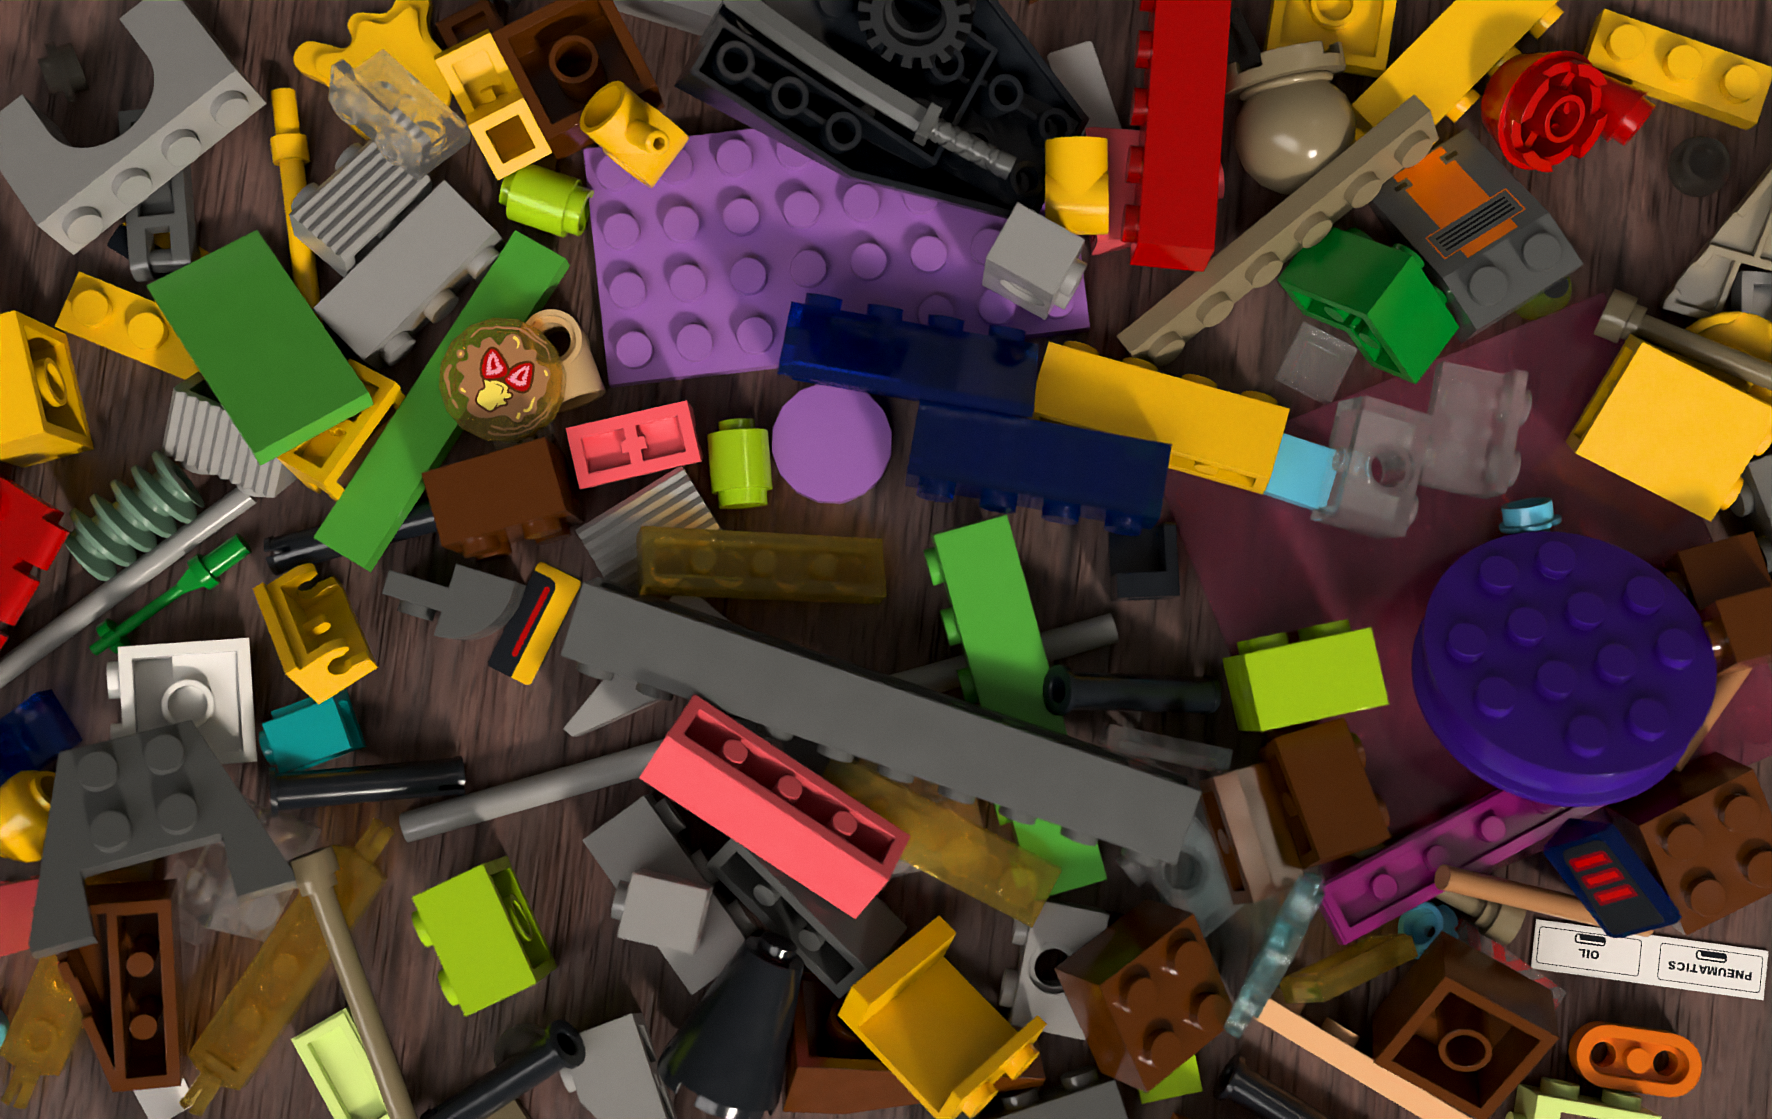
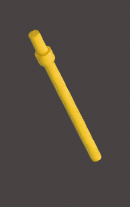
M278 88L271 91L276 134L270 138L272 161L274 165L280 166L293 281L311 309H313L321 301L316 256L310 248L294 236L289 214L292 212L291 205L294 198L307 186L304 165L310 162L308 140L306 135L300 133L295 90L291 88ZM316 314V316L324 326V321Z

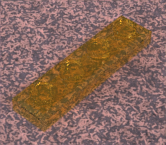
M641 526L636 535L638 594L880 604L887 596L882 539L657 526Z
M830 760L822 776L823 779L911 836L900 857L902 861L1033 928L1061 873V867L854 760L852 762Z

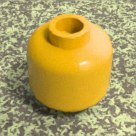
M24 770L13 775L0 787V857L22 863L37 862L42 859L56 773Z

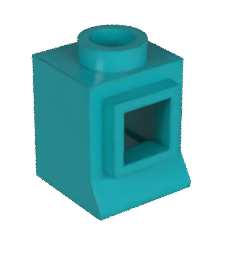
M347 689L341 690L321 704H318L309 697L271 711L273 720L263 723L264 730L259 732L261 750L271 766L277 765L279 773L303 771L367 747Z

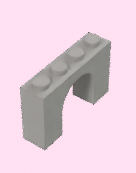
M142 0L119 18L149 58L154 71V88L151 99L141 117L131 128L116 139L95 147H72L60 128L23 94L0 111V172L37 226L73 255L96 239L102 232L139 203L147 199L158 188L267 104L206 24L185 0Z

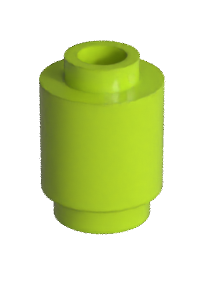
M531 163L504 177L499 194V203L506 206V217L508 220L560 237H565L568 233L581 236L590 217L588 197H593L594 190L583 187L581 179Z
M751 418L727 419L718 422L719 431L708 434L707 442L712 494L718 495L719 508L745 509L768 505L767 491L773 489L768 430L755 428V419Z

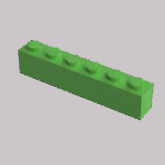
M1001 513L930 533L934 547L924 549L923 554L932 585L944 583L950 607L940 610V615L949 646L961 643L967 667L956 670L964 701L1068 735L1063 716H1054L1049 713L1044 703L1043 683L1049 670V665L1008 516ZM993 803L999 825L1011 824L1017 845L1006 849L1015 884L1027 883L1034 900L1107 880L1098 843L1096 846H1088L1072 841L1060 834L1061 826L1039 818L1036 819L1035 825L1013 821L1002 816L998 812L1000 805Z

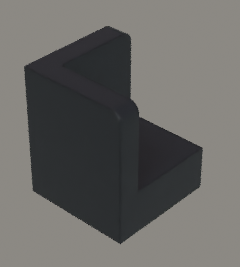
M1162 522L1158 526L1112 528L1108 532L1111 602L1165 600L1180 596L1176 522Z

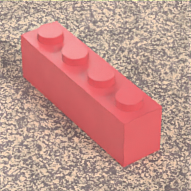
M695 694L639 777L854 919L857 918L889 881L911 837Z

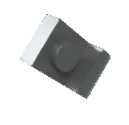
M456 564L449 588L389 570L382 594L400 599L397 611L418 618L433 621L436 610L441 611L434 636L464 641L489 636L505 626L517 611L526 585Z

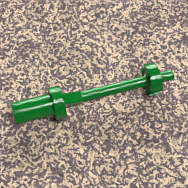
M236 533L207 555L203 556L199 553L187 560L188 570L173 587L120 625L109 618L98 624L96 630L101 638L89 646L91 652L98 656L109 648L118 655V647L131 646L126 636L128 633L181 595L201 587L211 590L221 583V574L252 553L249 544L240 534Z

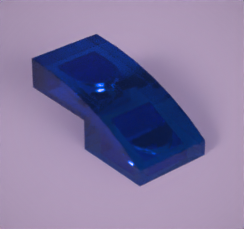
M52 689L36 692L0 719V787L20 771L41 770L56 760L59 752L71 750L83 741Z

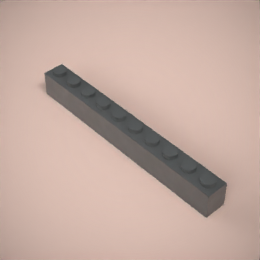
M600 577L583 582L560 655L578 661L576 670L585 675L602 680H612L614 674L637 681L635 689L638 692L660 700L671 701L674 694L691 700L695 694L730 718L736 715L757 722L756 731L772 739L791 742L795 735L818 743L816 751L828 758L842 762H852L854 756L877 763V772L887 778L904 783H913L914 778L918 777L939 784L938 793L954 801L974 804L977 797L1000 805L998 812L1008 819L1027 825H1035L1037 818L1061 826L1060 834L1072 841L1088 846H1096L1098 839L1123 847L1121 854L1124 857L1150 867H1158L1160 860L1174 865L1177 864L1202 793L1198 779Z

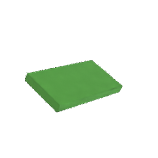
M258 230L146 285L159 309L260 466L374 405L368 390Z

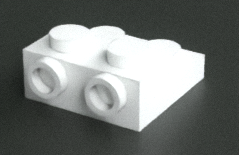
M249 638L118 647V661L107 662V687L109 699L121 698L122 723L111 724L110 739L192 720L221 764L257 761Z

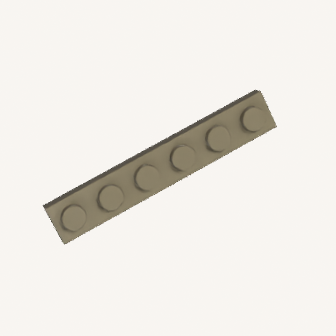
M1414 94L1208 262L1204 272L1196 271L1118 334L1117 338L1132 358L1148 361L1155 366H1164L1172 362L1180 355L1187 341L1205 327H1212L1223 321L1230 314L1238 300L1253 288L1263 287L1275 279L1280 273L1283 264L1300 250L1311 248L1321 242L1330 232L1332 225L1352 208L1363 207L1372 201L1381 190L1382 184L1403 167L1410 168L1419 163L1429 153L1433 143L1439 139L1431 110Z

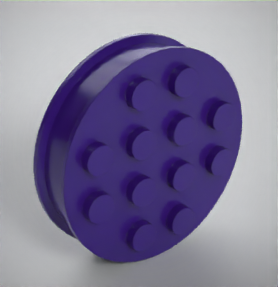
M1557 531L1522 532L1488 541L1460 557L1449 567L1434 588L1425 616L1415 636L1411 653L1412 685L1417 703L1434 735L1454 758L1472 773L1508 793L1535 802L1563 807H1590L1619 802L1644 792L1662 780L1676 766L1685 753L1690 741L1704 724L1715 696L1717 670L1714 650L1701 625L1702 620L1687 597L1663 573L1631 552L1592 537Z

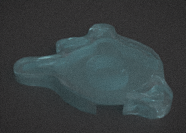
M1305 871L1303 875H1299L1262 938L1259 952L1245 976L1237 999L1224 1023L1223 1028L1227 1033L1239 1039L1253 1017L1259 1018L1268 999L1276 990L1303 940L1310 921L1325 895L1324 889L1326 884L1324 883V878L1310 871Z

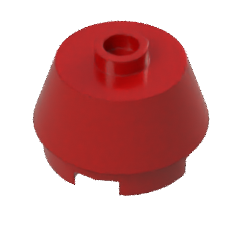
M1574 51L1534 52L1516 55L1503 63L1490 78L1481 101L1482 122L1511 164L1525 170L1553 172V165L1561 163L1571 155L1578 159L1582 158L1599 138L1608 113L1600 110L1602 97L1600 86L1607 84V80L1597 68L1593 67L1585 56Z

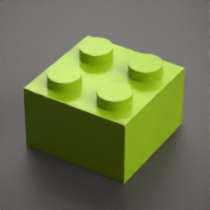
M1349 619L1298 629L1300 642L1288 644L1286 632L1236 642L1239 655L1222 658L1238 731H1265L1389 704L1372 628L1351 631Z
M507 855L481 864L412 897L417 908L411 914L414 928L426 947L434 946L443 966V969L438 971V979L442 991L452 1006L460 1005L465 1017L538 983L558 968Z

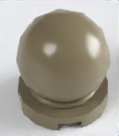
M1322 41L1306 42L1260 53L1262 66L1242 73L1239 63L1234 62L1227 65L1225 98L1240 99L1244 103L1235 120V150L1245 171L1261 186L1280 194H1292L1355 143L1356 117L1347 95L1331 83L1333 77L1346 70L1342 42L1339 41L1329 45V49L1324 51Z

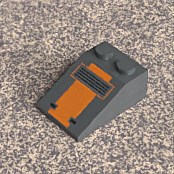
M1467 128L1429 151L1416 165L1410 168L1403 167L1382 184L1379 193L1368 203L1393 242L1410 248L1423 260V272L1431 284L1439 288L1447 297L1446 307L1459 325L1455 335L1461 344L1564 281L1584 264L1550 213Z

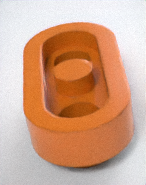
M1593 1021L1577 1029L1570 1040L1568 1048L1569 1060L1574 1071L1584 1080L1607 1089L1663 1097H1679L1688 1093L1696 1086L1702 1071L1701 1057L1693 1043L1683 1036L1666 1030ZM1604 1042L1607 1046V1055L1603 1061L1594 1063L1591 1051L1597 1043ZM1666 1051L1669 1058L1668 1065L1664 1070L1656 1072L1653 1065L1654 1058L1659 1052Z

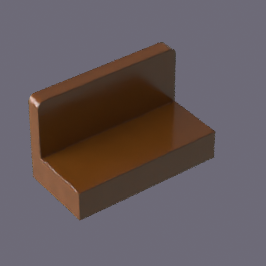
M1261 762L1199 781L1202 791L1199 799L1233 905L1255 903L1277 896L1276 892L1304 883L1305 875L1267 763Z

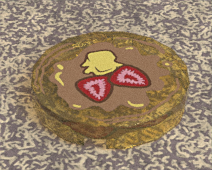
M490 318L470 325L451 342L441 362L439 389L446 411L462 429L488 442L515 443L527 439L526 437L534 435L540 429L543 430L554 420L565 399L567 374L558 350L539 329L518 319Z

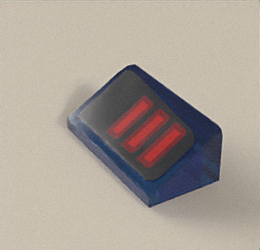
M1568 818L1544 846V855L1607 936L1623 938L1677 924L1682 918L1679 913L1680 911L1614 824Z

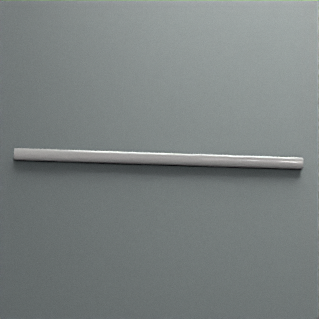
M1111 613L1040 633L1047 662L1119 642L1117 629ZM963 654L890 676L941 693L960 687L956 670L966 668L967 665ZM742 717L733 719L765 741L774 740L756 731L757 722ZM664 739L402 812L399 815L403 836L409 843L639 778Z

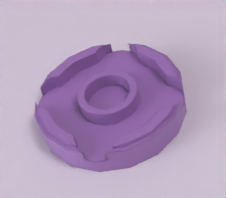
M822 382L800 390L782 407L772 429V454L780 475L797 494L817 503L843 504L864 495L882 479L891 460L892 431L884 410L867 392L847 383Z

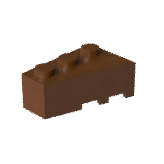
M178 879L86 885L98 942L57 953V967L64 983H68L82 1013L81 1022L112 1092L181 1086L187 1061Z

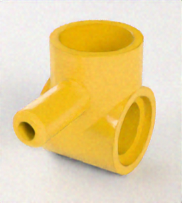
M622 81L610 82L598 90L585 106L580 118V129L602 147L603 152L616 164L649 188L654 187L689 140V137L682 129L656 108L643 101Z
M1075 136L1045 140V218L1076 235H1108L1109 179L1107 138Z

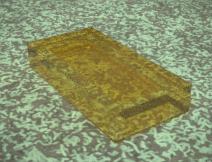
M1406 933L1369 936L1283 977L1279 985L1286 1003L1325 1002L1418 957V953L1411 935H1406Z

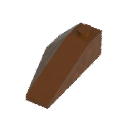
M805 964L781 1090L783 1112L851 1114L920 1104L916 1097L838 1016L849 991L839 999ZM1003 1016L1005 1020L1009 1023L1008 1018L1006 1016ZM1011 1025L1017 1032L1023 1028ZM1037 1038L1033 1046L1040 1052ZM1041 1053L1016 1079L1012 1080L1006 1073L992 1084L998 1090L997 1092L1042 1086L1045 1074Z

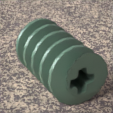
M158 450L151 453L157 472L153 475L138 464L130 468L137 485L133 489L118 479L110 482L116 501L110 503L97 493L89 497L96 513L92 518L76 507L69 511L75 529L70 532L64 544L75 559L98 580L108 581L117 573L116 564L128 567L137 561L136 549L148 553L157 546L156 534L165 538L177 532L175 519L186 524L197 518L195 504L205 507L200 493L185 472Z

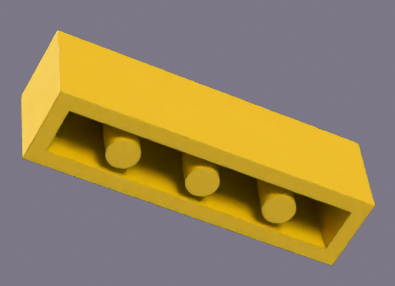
M1455 0L1351 105L1356 117L1355 140H1359L1414 94L1431 110L1435 126L1445 116L1455 123L1481 97L1473 87L1486 74L1492 77L1496 70L1510 58L1523 54L1515 45L1528 32L1538 39L1564 13L1556 5L1559 0Z
M1066 341L1063 345L1052 342L1048 343L1027 409V428L1263 495L1272 474L1289 415V408L1277 405L1276 399L1261 392L1244 391L1239 395L1218 389L1214 381L1200 375L1185 374L1178 378L1157 372L1158 368L1154 364L1142 359L1128 357L1124 358L1121 362L1099 356V352L1095 348L1081 342Z

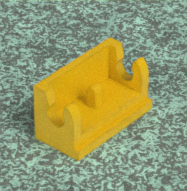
M351 358L348 362L368 390L374 405L277 457L306 487L318 494L322 490L325 491L335 502L339 500L345 491L337 482L341 474L391 405L397 410L406 397L400 390L401 387L395 381Z
M306 563L291 569L267 585L264 582L253 588L285 674L314 701L321 704L372 672L378 666L343 584L335 576L318 582L309 590H297L302 583L312 580L318 574L313 563Z

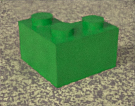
M1332 227L1328 235L1317 245L1300 250L1277 279L1303 315L1347 332L1371 366L1413 384H1417L1459 329V325L1446 307V295L1439 288L1431 284L1422 270L1424 262L1418 254L1399 243L1393 244L1392 247L1377 243L1366 233L1353 227H1349L1346 231Z

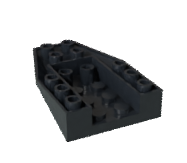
M859 0L761 1L831 50L928 109L931 102L942 107L940 119L943 118L951 124L964 129V131L976 135L981 140H984V142L987 141L998 147V149L1017 157L1006 180L991 173L990 170L976 165L971 160L969 161L959 156L958 153L949 151L942 147L941 144L938 145V143L932 142L931 139H927L924 147L914 142L915 132L856 98L795 58L727 9L723 1L720 3L674 84V87L848 179L1005 219L1009 218L1017 202L1039 214L1045 203V140L1081 136L1089 121L1086 113L998 0H977L971 31L967 35L966 44L960 51L954 48L952 59L944 64L939 56L936 55L934 66L922 69L921 58L914 57L912 68L901 67L903 59L901 54L895 53L891 62L882 58L881 54L884 47L882 42L873 49L866 42L869 29L861 31L858 22L861 11H858ZM894 0L896 9L907 18L915 21H931L936 19L942 12L939 0Z

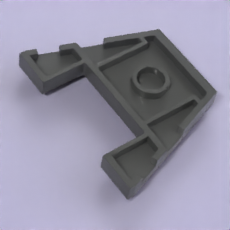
M192 720L59 752L29 938L30 953L35 959L98 942L85 884L86 877L223 841L239 903L297 888L294 871Z

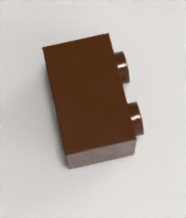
M1344 717L1276 737L1258 751L1261 762L1267 763L1270 768L1303 870L1369 850L1391 838L1387 829L1390 818L1386 803L1382 796L1376 791L1373 792L1364 770L1366 754L1363 744L1354 732L1349 731Z

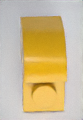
M489 29L434 55L437 66L463 111L467 125L497 180L552 153Z

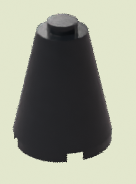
M763 932L761 937L746 938L663 1049L657 1063V1071L660 1078L676 1094L681 1084L698 1094L693 1106L722 1119H761L765 1111H768L770 1117L775 1112L780 1101L804 969V961L796 953L797 946L791 940L773 932Z

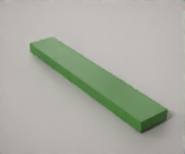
M514 231L313 538L367 571L371 572L424 492L425 484L422 473L440 467L473 416L467 410L469 398L458 390L464 375L456 367L458 362L468 359L467 346L473 345L480 348L481 341L489 337L498 345H501L506 336L516 334L520 337L521 331L500 328L483 329L478 331L472 338L471 336L479 328L494 327L496 325L523 329L527 320L543 309L569 269L570 264L566 258L522 233ZM459 349L465 353L463 358L457 356ZM449 364L452 365L448 375L451 397L444 380L445 369ZM452 399L455 400L457 406L459 407L458 409L454 406Z

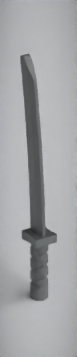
M722 0L727 9L795 58L856 98L915 132L914 142L924 147L927 139H931L932 142L938 143V145L941 144L942 147L949 151L958 153L959 156L969 161L971 160L976 165L986 170L988 169L991 173L1006 180L1017 157L998 149V147L987 141L984 142V140H981L976 135L964 131V129L951 124L943 118L940 119L942 107L931 102L929 108H925L831 50L761 0Z

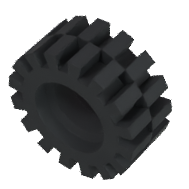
M859 0L858 11H861L858 22L861 31L869 29L866 42L872 49L881 42L884 44L881 54L882 58L891 62L894 54L898 53L903 55L901 67L912 68L915 57L921 58L922 69L932 68L936 55L939 56L944 64L952 59L954 48L960 51L966 44L967 35L971 31L977 0H939L942 12L936 19L931 21H915L907 18L896 9L894 0Z

